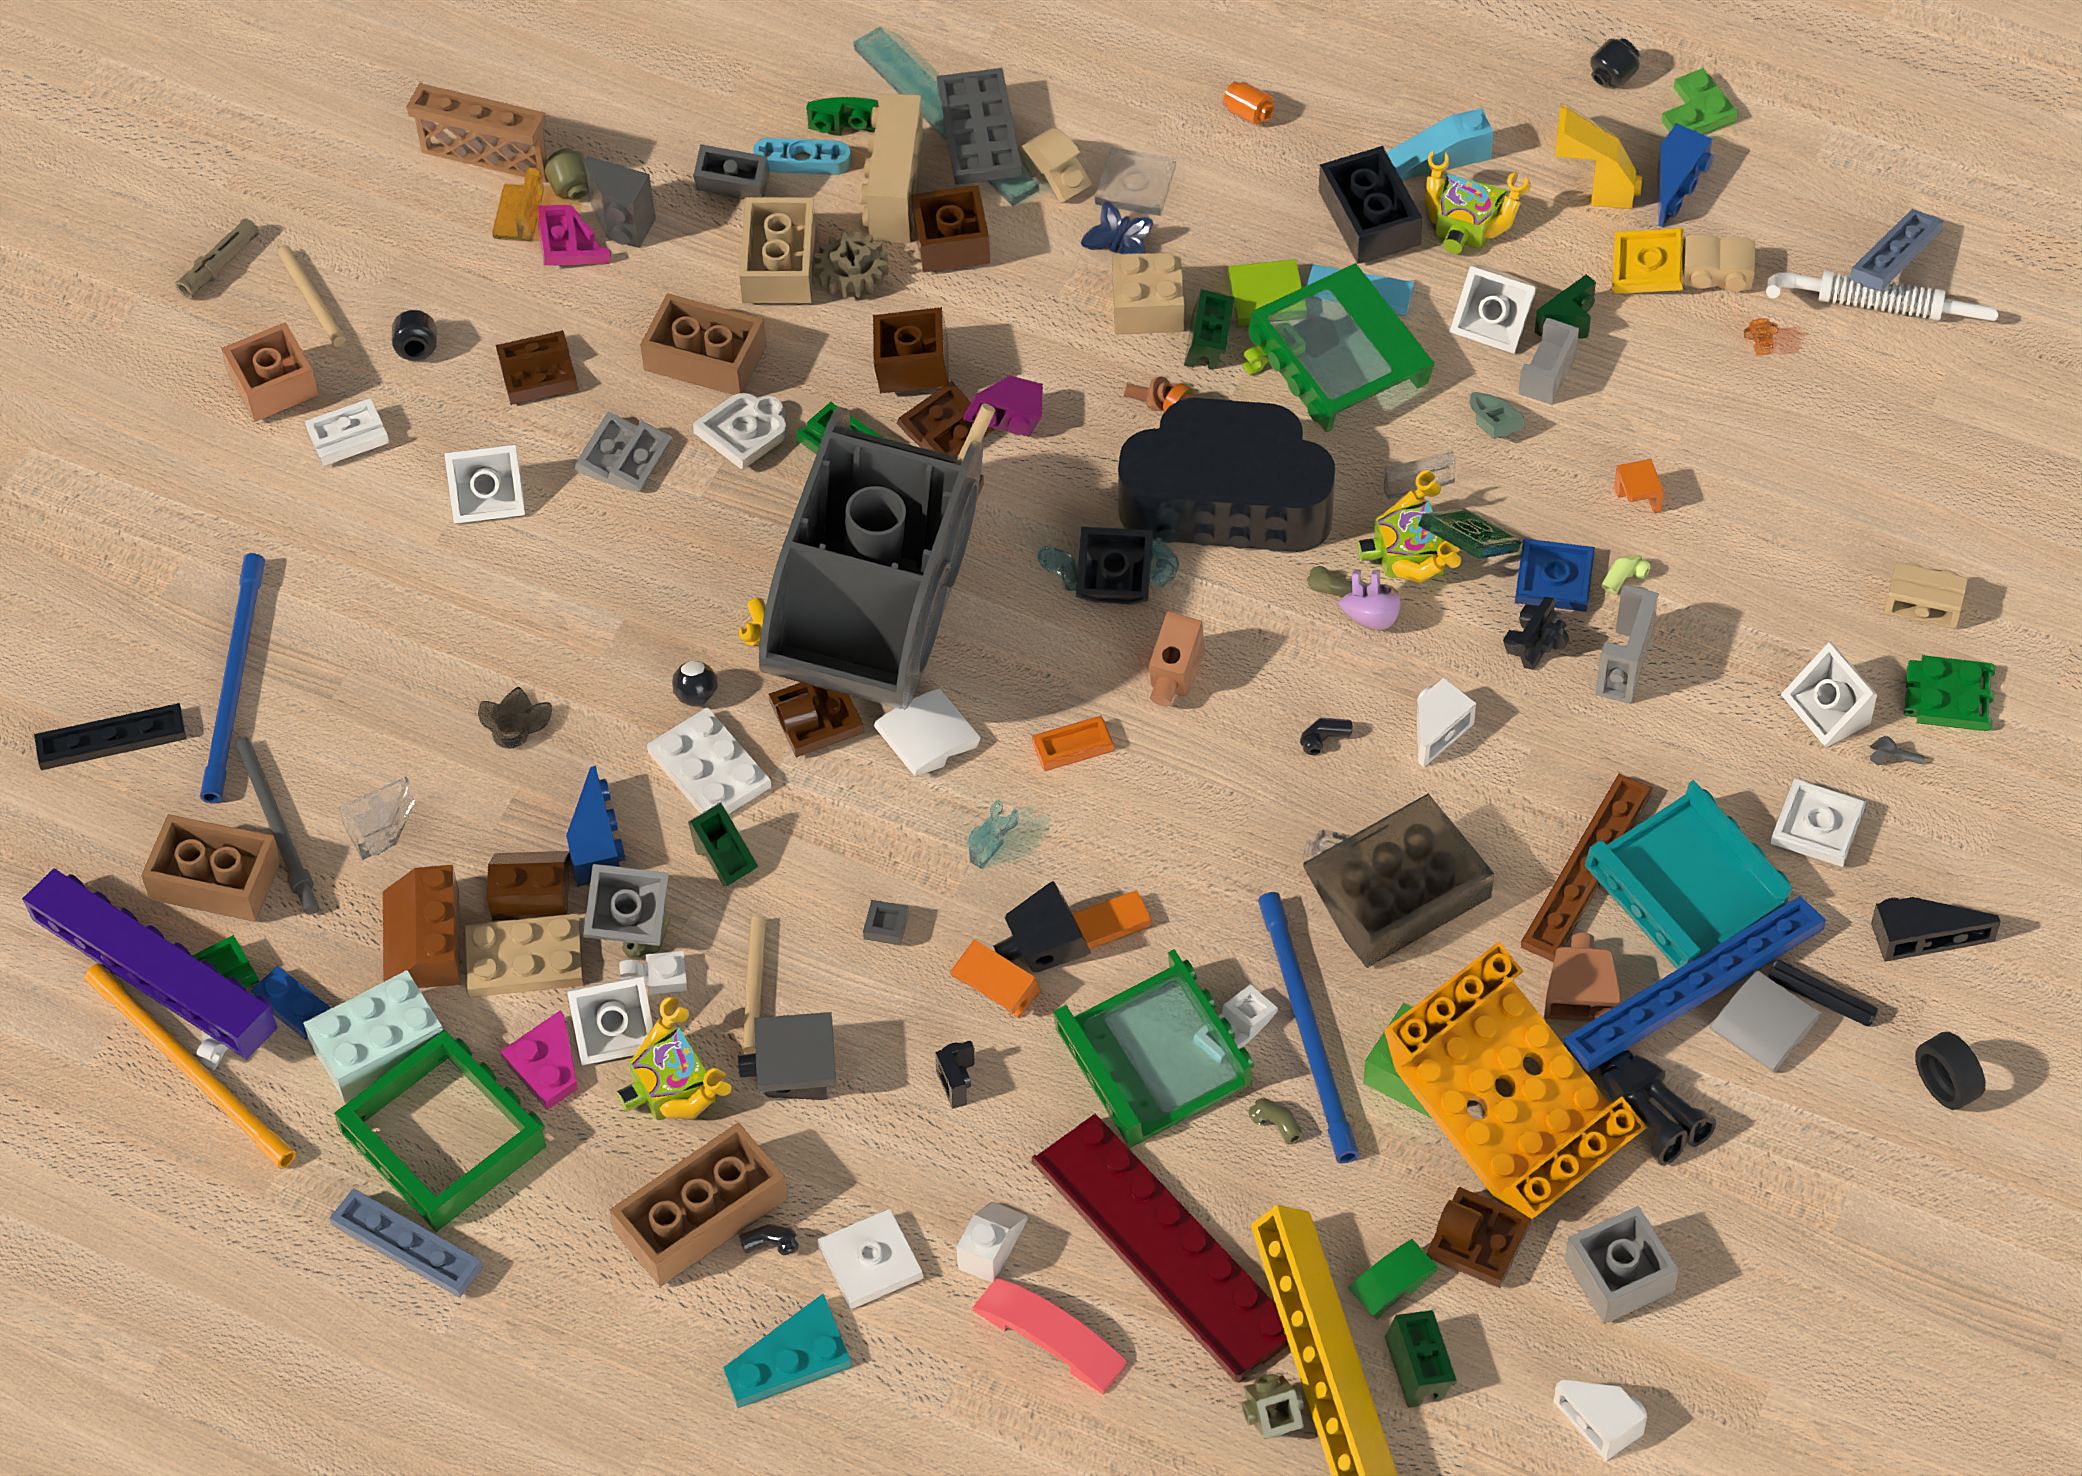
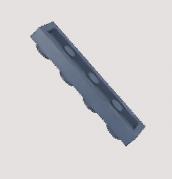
M1911 209L1852 267L1850 280L1861 283L1866 288L1882 291L1941 232L1943 220Z
M354 1188L330 1217L331 1224L335 1228L459 1298L483 1268L480 1259Z

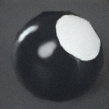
M690 661L684 663L673 674V693L680 702L688 706H701L713 696L718 688L717 675L709 665L703 662Z

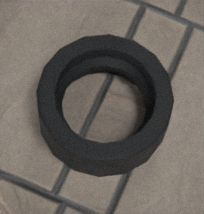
M1950 1031L1941 1032L1920 1044L1916 1049L1915 1062L1918 1073L1928 1091L1942 1106L1950 1110H1959L1981 1097L1985 1092L1986 1080L1983 1069L1974 1052L1958 1035Z

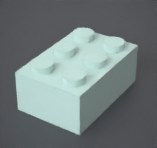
M407 970L304 1022L310 1046L344 1103L352 1100L443 1031L442 1025Z

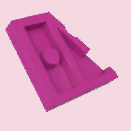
M538 205L537 220L544 266L609 264L610 251L607 247L602 248L594 239V231L580 219V214L572 205Z
M561 1010L500 1051L502 1060L546 1110L578 1089L565 1017Z

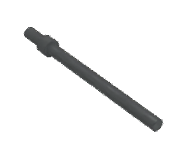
M247 737L240 738L236 742V746L289 872L287 880L294 894H298L307 915L315 914L319 910V905L312 891L314 883L310 873L302 867L250 739Z

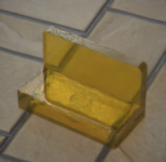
M527 167L523 185H503L492 231L494 239L533 242L537 225V207L541 205L544 195L541 168Z

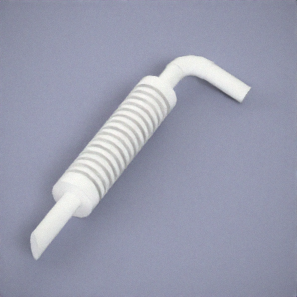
M1824 270L1823 278L1789 272L1776 273L1768 279L1766 289L1767 296L1770 298L1778 297L1781 288H1799L1820 292L1818 301L1829 302V299H1833L1832 303H1836V300H1839V304L1843 305V301H1845L1848 306L1851 302L1854 307L1857 304H1860V308L1867 305V309L1874 306V310L1880 307L1883 312L1886 308L1889 313L1892 310H1895V314L1902 311L1901 315L1909 312L1908 316L1916 313L1915 317H1919L1922 314V318L1925 319L1928 315L1930 316L1929 319L1940 321L1941 313L1989 321L1998 319V312L1993 307L1944 299L1946 290L1935 289L1932 292V288L1929 287L1926 291L1923 286H1921V289H1917V285H1914V288H1910L1911 284L1903 287L1904 283L1896 286L1897 282H1893V285L1888 284L1882 291L1866 288L1861 283L1850 280L1846 273L1842 277L1840 272L1836 276L1834 271Z

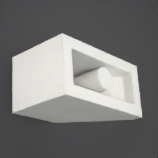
M1442 678L1433 687H1426L1417 699L1418 763L1422 767L1428 765L1474 725L1476 703L1445 678Z
M995 1202L989 1203L976 1212L956 1247L958 1269L992 1283L998 1278L1028 1220V1216Z
M1564 1379L1556 1384L1553 1402L1605 1461H1608L1644 1435L1647 1421L1646 1410L1636 1397H1629L1621 1387Z

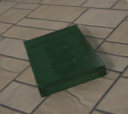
M1465 508L1423 514L1418 524L1421 528L1478 559L1517 553L1522 543L1520 538Z

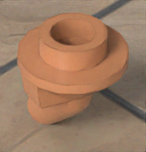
M1163 376L1152 379L1149 388L1126 383L1124 397L1146 401L1147 407L1151 410L1163 411L1165 398L1173 386Z

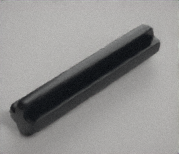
M1776 960L1769 971L1768 978L1775 983L1864 1026H1871L1877 1017L1878 1007L1781 960Z

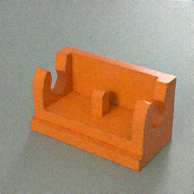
M975 939L950 971L952 977L999 1004L1017 1018L1024 1013L1034 998L1041 992L1036 977Z

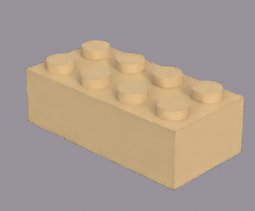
M881 93L879 107H873L872 127H876V130L869 133L868 152L872 153L871 158L865 159L864 173L865 178H868L867 184H862L861 204H867L863 209V227H869V234L872 235L873 241L910 243L913 227L911 194H917L924 145L921 95Z

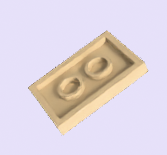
M578 914L465 925L467 990L469 998L584 986Z

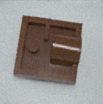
M801 682L769 693V702L795 757L864 733V724L850 696L847 694Z
M1458 1187L1453 1199L1449 1200L1443 1209L1436 1234L1427 1250V1255L1433 1261L1501 1288L1531 1226L1532 1219L1520 1211Z

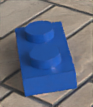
M279 966L274 968L250 990L251 995L254 997L259 994L267 999L274 1008L272 1014L305 1040L308 1039L304 1022L331 1009L329 1005Z

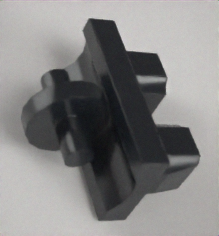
M1544 597L1539 606L1525 604L1519 617L1521 627L1524 628L1523 632L1509 630L1503 638L1507 653L1519 656L1523 667L1526 669L1534 670L1545 652L1549 653L1551 649L1562 650L1569 642V635L1564 630L1566 623L1554 610V605L1556 604L1554 598Z

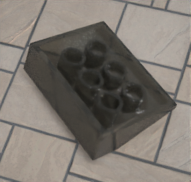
M1429 793L1303 863L1306 873L1342 937L1366 968L1492 898L1494 872Z

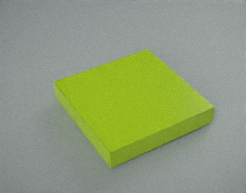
M1296 259L1228 266V277L1232 297H1234L1233 304L1237 326L1250 325L1253 310L1302 288ZM1302 301L1268 318L1269 322L1306 319L1305 302Z

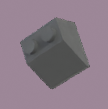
M586 157L584 163L591 206L607 238L618 244L640 248L656 220L650 174Z

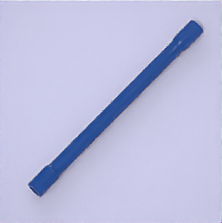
M248 553L243 558L239 580V596L209 759L203 775L200 799L210 804L221 802L227 775L226 764L257 593L261 586L265 565L264 557L256 553Z
M1277 892L1265 893L1259 897L1258 903L1266 929L1272 939L1323 1107L1334 1154L1338 1163H1349L1359 1157L1358 1148L1351 1126L1347 1122L1288 930V920L1281 897Z

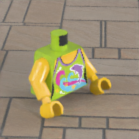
M1431 151L1428 156V163L1432 174L1427 178L1424 204L1429 220L1436 224V235L1439 238L1445 239L1443 242L1445 250L1458 254L1462 252L1464 245L1477 249L1482 248L1488 239H1494L1510 229L1521 203L1518 199L1520 195L1526 194L1531 187L1527 176L1522 186L1514 187L1518 174L1517 172H1512L1509 175L1507 182L1511 192L1508 196V190L1448 173H1446L1445 179L1441 178L1442 172L1449 165L1448 155L1445 152L1444 163L1437 166L1432 163L1434 151Z
M1424 470L1420 472L1415 482L1418 489L1412 488L1395 505L1375 519L1374 538L1357 541L1360 561L1380 559L1384 573L1389 578H1401L1415 583H1423L1433 576H1443L1446 564L1451 568H1456L1461 563V557L1456 553L1459 552L1460 547L1451 539L1442 542L1430 501H1425L1424 499L1426 495L1428 497H1435L1441 492V485L1434 480L1435 475L1431 471Z
M668 997L662 1001L660 1014L663 1018H658L629 1062L631 1077L634 1083L616 1091L618 1099L626 1112L646 1103L657 1120L665 1118L695 1119L710 1104L716 1102L715 1094L726 1096L731 1092V1084L721 1081L726 1077L727 1073L718 1068L706 1071L681 1028H674L673 1024L675 1022L682 1023L689 1016L688 1009L681 1006L673 1013L674 1008L679 1003V999Z

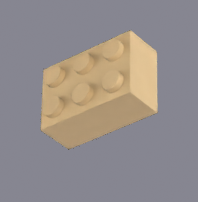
M745 197L739 274L742 303H811L816 236L814 197Z

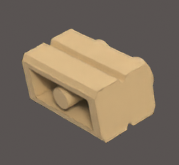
M1895 562L1884 614L1956 629L1968 578L1959 576L1951 570L1939 572L1925 569L1914 562L1905 564Z

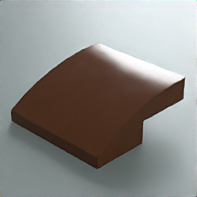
M563 330L496 345L510 405L579 390Z
M950 381L949 386H943L900 416L897 424L920 448L958 457L973 425V422L963 420L964 413L971 402L956 384ZM988 427L983 438L995 431L996 428Z

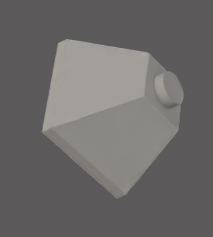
M593 864L583 937L660 946L669 873Z

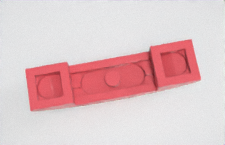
M996 1278L973 1306L975 1313L1003 1331L1010 1327L1069 1365L1070 1374L1101 1394L1106 1392L1127 1365L1126 1360L1116 1350L1079 1320L1050 1301L1014 1283Z

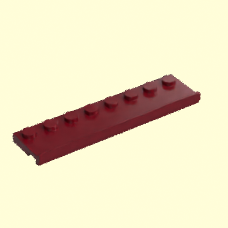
M1096 1113L1038 1155L1034 1154L1031 1157L1032 1164L1235 1382L1240 1383L1253 1368L1260 1363L1265 1364L1289 1345L1275 1302Z

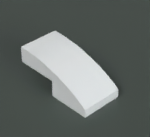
M1250 984L1223 1004L1222 1014L1218 1017L1219 1019L1225 1017L1228 1020L1235 1034L1233 1040L1238 1048H1241L1265 1027L1277 1013L1278 1008ZM1204 1026L1195 1033L1193 1043L1219 1066L1223 1065L1227 1061L1226 1054L1217 1045L1208 1028Z

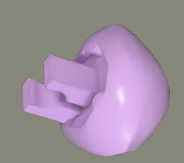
M1355 569L1352 573V592L1346 594L1338 602L1339 606L1347 616L1365 628L1378 631L1390 628L1400 612L1401 599L1399 592L1393 586L1380 584V570H1373L1371 573L1372 582L1366 587V583L1362 581L1360 576L1361 570Z

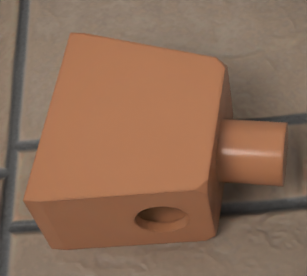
M1167 611L1149 664L1151 686L1153 687L1150 699L1154 703L1161 706H1170L1174 695L1182 697L1188 695L1205 654L1202 620Z
M1576 933L1571 937V947H1559L1556 949L1546 994L1544 1019L1592 1021L1620 1004V993L1612 953L1607 949H1594L1593 935L1589 933Z

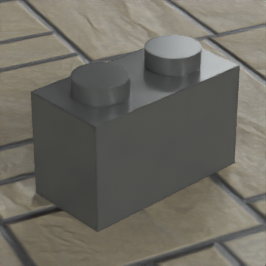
M700 144L693 176L696 189L699 191L745 199V197H764L770 170L767 156Z

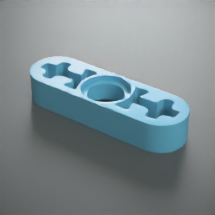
M764 138L759 140L753 148L754 154L767 156V153H772L771 156L767 157L770 172L839 175L845 173L851 167L850 148L842 141ZM800 152L811 154V157L806 160L794 158Z

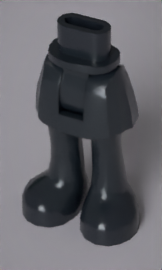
M1625 1050L1597 1066L1599 1068V1076L1612 1101L1614 1102L1622 1096L1654 1134L1651 1154L1660 1165H1668L1677 1159L1682 1153L1686 1142L1692 1147L1699 1146L1715 1130L1716 1120L1706 1111L1691 1106L1673 1093L1663 1083L1666 1077L1665 1070L1652 1061L1637 1054L1633 1056L1630 1050ZM1651 1098L1656 1100L1665 1110H1667L1671 1114V1116L1676 1120L1678 1124L1671 1121L1649 1100Z

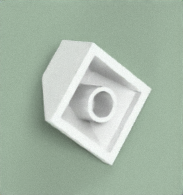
M1481 264L1470 266L1450 332L1515 354L1537 287L1511 274Z

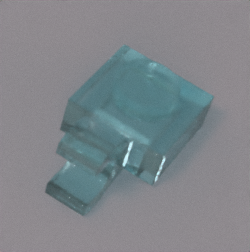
M1000 800L992 804L990 817L982 826H976L967 841L970 863L981 869L984 868L1003 845L1005 834L1015 828L1019 821V812L1016 809L1007 817L1000 816L1003 811V802Z

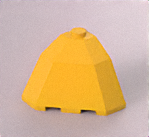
M1560 104L1555 157L1595 160L1591 206L1632 209L1633 196H1640L1642 176L1636 175V169L1619 137L1571 106Z

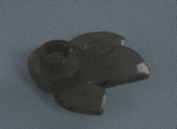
M520 687L513 689L500 704L481 701L478 710L479 720L484 727L492 731L494 742L498 746L507 749L521 746L528 739L529 734L542 730L552 716V705L550 702L532 705L528 696Z

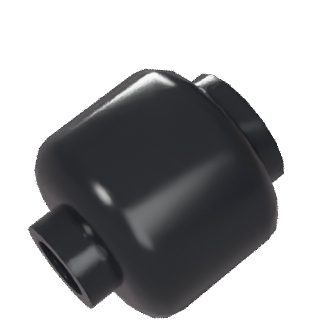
M1615 38L1608 39L1590 58V65L1593 70L1591 73L1592 78L1602 87L1607 85L1614 88L1622 87L1639 69V51L1625 38H1620L1619 40Z
M408 310L399 314L392 323V346L395 353L408 361L424 360L433 354L437 345V329L433 318L420 310Z

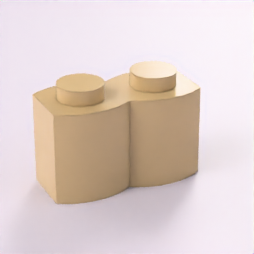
M1706 234L1686 236L1684 245V285L1697 289L1716 286L1731 291L1752 289L1755 274L1754 240L1744 237H1725L1720 239Z

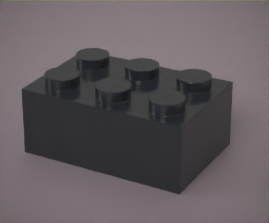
M1383 146L1320 164L1319 193L1357 264L1421 245L1423 217Z

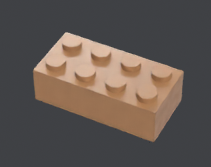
M738 1122L609 1210L615 1234L659 1287H661L788 1200L785 1175Z

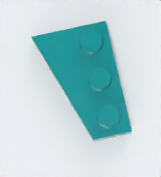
M823 1293L725 1365L723 1370L736 1406L740 1408L846 1370L852 1366Z

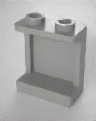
M1623 585L1616 632L1630 636L1627 647L1605 641L1601 652L1596 696L1628 704L1632 703L1653 636L1659 593L1649 591L1643 587Z

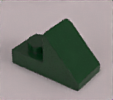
M1586 274L1537 309L1534 332L1538 336H1542L1543 324L1549 318L1579 328L1578 338H1587L1591 317L1587 312L1595 302L1596 281Z
M721 802L688 821L697 855L705 854L723 887L729 886L758 868L756 861Z

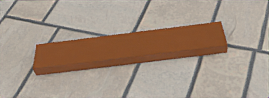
M1618 773L1521 941L1522 949L1554 962L1556 949L1565 947L1600 886L1598 880L1584 866L1590 847L1600 840H1603L1608 845L1630 831L1650 799L1652 787Z

